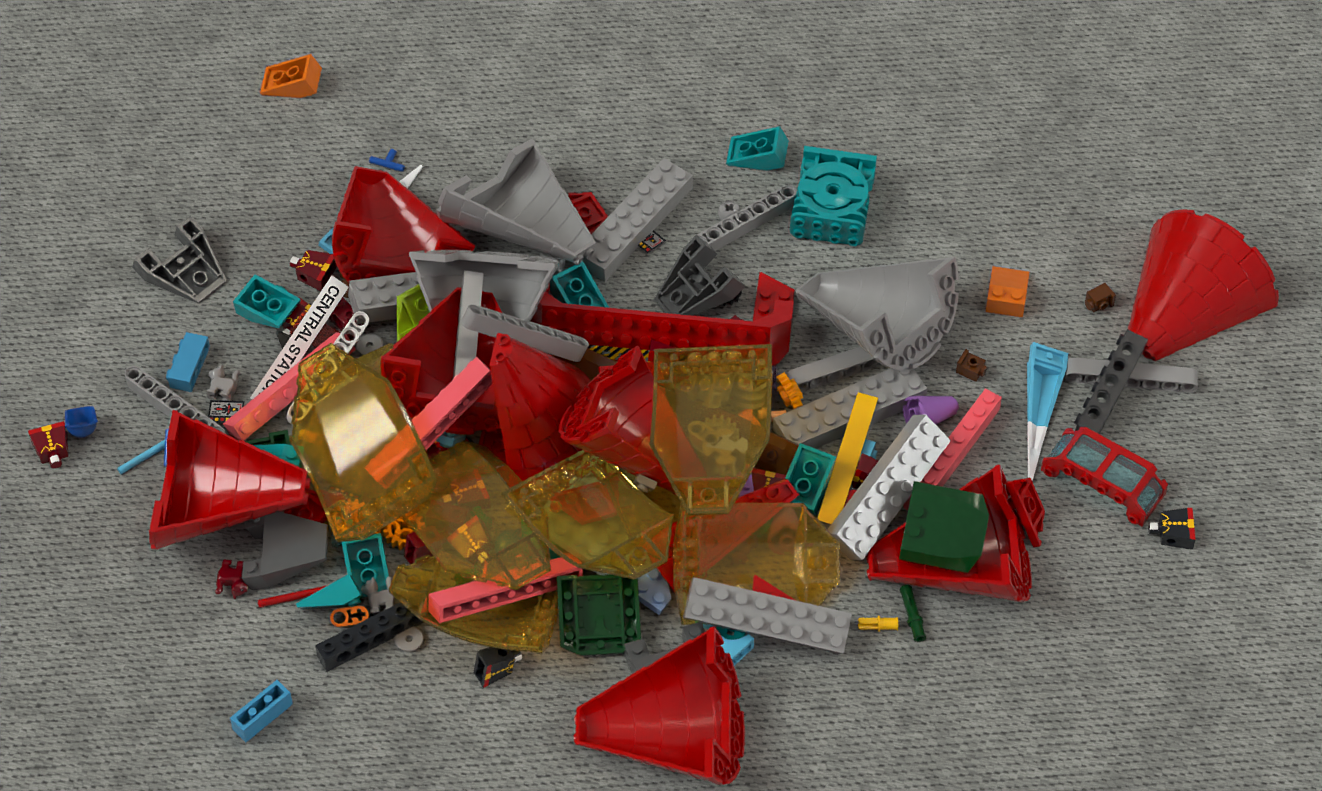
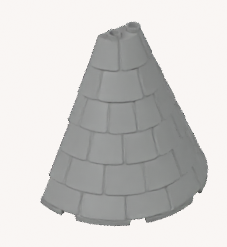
M533 139L510 150L499 173L493 179L465 194L472 181L466 175L444 187L438 200L441 206L436 210L437 216L445 223L461 226L462 228L483 233L487 236L506 240L509 243L551 254L554 257L573 262L576 265L580 264L584 257L587 259L591 257L595 251L593 249L596 244L594 238L584 224L577 209L573 206L566 191L561 188Z
M421 250L409 252V257L417 273V280L430 312L457 287L462 288L464 270L483 273L482 291L493 293L502 313L527 321H531L538 308L537 306L547 290L559 263L556 259L548 257H528L527 254L484 251L473 253L470 250L426 251V253Z
M956 257L821 272L815 274L798 287L796 294L798 299H802L813 309L817 310L825 319L844 332L880 364L897 370L916 368L927 362L941 347L939 342L943 334H948L950 331L959 293L955 292V280L959 279Z

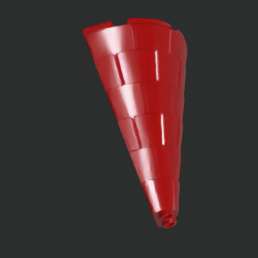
M354 167L332 234L333 257L340 273L348 283L351 280L416 272L409 257V252L422 250L425 253L431 250L474 251V244L461 236V233L450 224L439 219L437 214L388 172Z
M1187 209L1170 211L1153 225L1136 299L1133 304L1131 320L1128 325V330L1148 339L1142 353L1145 358L1152 359L1153 361L1160 360L1176 351L1194 345L1196 342L1214 336L1220 331L1277 307L1279 292L1274 289L1273 283L1276 279L1269 264L1255 246L1249 247L1243 241L1245 236L1234 227L1212 215L1205 213L1203 216L1196 215L1194 210Z
M457 287L430 313L422 318L415 328L395 343L390 351L381 356L382 379H385L386 390L395 404L412 419L453 380L461 287ZM482 291L481 307L502 313L493 293ZM478 332L476 357L490 369V361L496 338ZM493 384L445 432L452 434H474L477 430L486 429L487 432L499 429L500 423Z
M497 333L490 361V371L511 489L528 490L544 482L551 484L569 474L585 459L586 452L563 441L558 430L565 411L571 405L574 407V404L578 401L576 396L591 380L576 366L519 342L507 334Z
M636 346L619 357V361L612 369L606 367L576 396L578 401L574 404V407L571 405L567 408L560 421L558 430L561 434L560 437L566 443L581 448L583 451L624 469L635 476L641 474L656 481V486L694 504L698 508L705 502L711 481L707 478V473L675 413H673L651 368H649L641 349Z
M173 410L167 436V468L160 501L155 500L149 529L151 549L158 550L225 527H231L251 519L254 520L276 511L280 512L296 506L307 505L308 493H305V491L310 490L311 478H307V470L241 439L237 440L197 419L193 420L177 410Z
M995 465L994 468L980 478L976 477L959 489L983 494L989 514L982 556L969 573L899 560L905 522L888 535L876 541L866 555L869 569H867L869 580L905 583L945 591L951 590L971 595L977 594L997 599L1002 598L1016 602L1028 601L1031 596L1029 589H1032L1029 553L1023 541L1025 534L1020 523V516L1013 507L1012 498L1005 485V482L1008 481L1001 465Z
M710 627L695 639L686 641L648 667L644 666L629 677L617 682L596 697L577 707L576 715L574 716L576 732L573 739L575 745L601 752L604 751L647 765H654L717 785L733 782L741 769L738 758H742L744 755V711H740L737 701L741 697V691L730 653H725L721 646L724 644V640L715 627Z

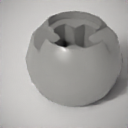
M725 201L719 206L718 216L720 220H724L741 209L736 202Z

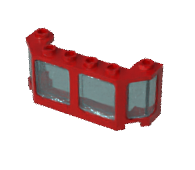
M1080 427L1078 431L1066 428L1062 438L1050 454L1043 459L1041 471L1048 477H1057L1060 471H1063V473L1076 478L1082 484L1094 488L1100 494L1112 498L1116 503L1128 507L1126 512L1128 520L1132 524H1138L1143 527L1164 498L1168 488L1166 480H1160L1155 474L1157 468L1153 463L1087 427Z

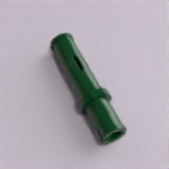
M904 585L900 587V593L908 616L907 623L912 630L914 641L922 642L926 639L922 625L923 618L919 615L912 586Z

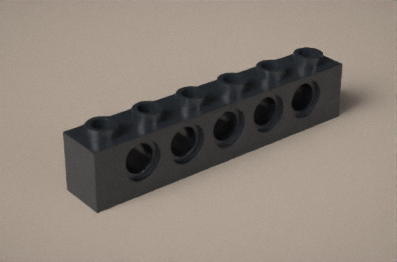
M1128 329L1124 335L1120 334L1116 342L1119 345L1117 350H1112L1108 357L1110 361L1108 367L1104 365L1099 375L1102 377L1100 382L1096 381L1091 390L1093 392L1092 397H1087L1083 408H1085L1083 414L1079 413L1074 422L1077 425L1075 431H1078L1080 427H1087L1100 434L1146 347L1147 338ZM1128 350L1131 355H1125L1122 351ZM1114 366H1120L1123 370L1117 371L1114 369ZM1112 382L1114 386L1108 387L1105 383ZM1097 398H1104L1106 402L1100 403ZM1093 413L1097 415L1098 418L1092 419L1088 415Z
M422 591L315 645L319 661L326 672L393 639L395 635L434 618L428 611L429 600Z

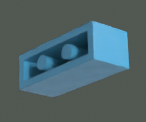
M186 332L184 339L180 340L179 351L174 355L173 365L166 374V380H168L170 388L192 392L210 349L207 336Z
M278 680L274 681L230 717L233 731L245 742H248L293 705L291 692Z

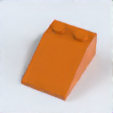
M312 54L268 66L265 70L260 94L295 98L316 94L322 67Z
M993 266L985 312L1023 318L1029 271Z

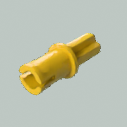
M877 616V618H859L858 629L877 630L878 632L880 630H898V617L880 618V616Z

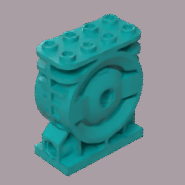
M804 146L800 181L790 219V233L799 239L807 238L814 241H828L833 244H849L850 246L861 245L869 209L868 192L873 189L877 156Z

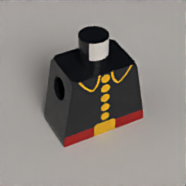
M1193 508L1161 512L1159 522H1149L1148 533L1160 534L1161 545L1193 549L1196 540Z
M505 643L477 651L474 674L484 688L511 674L514 662L522 659L521 651L518 648L510 651Z

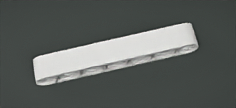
M359 311L352 316L289 407L287 420L290 424L298 425L304 420L364 333L369 323V317L366 313ZM355 319H362L364 325H357ZM351 334L354 340L348 341L344 335ZM334 350H342L343 356H336ZM329 364L333 370L327 372L323 369V366ZM320 380L322 382V386L315 387L312 381ZM308 395L312 401L306 403L302 400V396ZM299 411L301 417L293 418L291 412Z

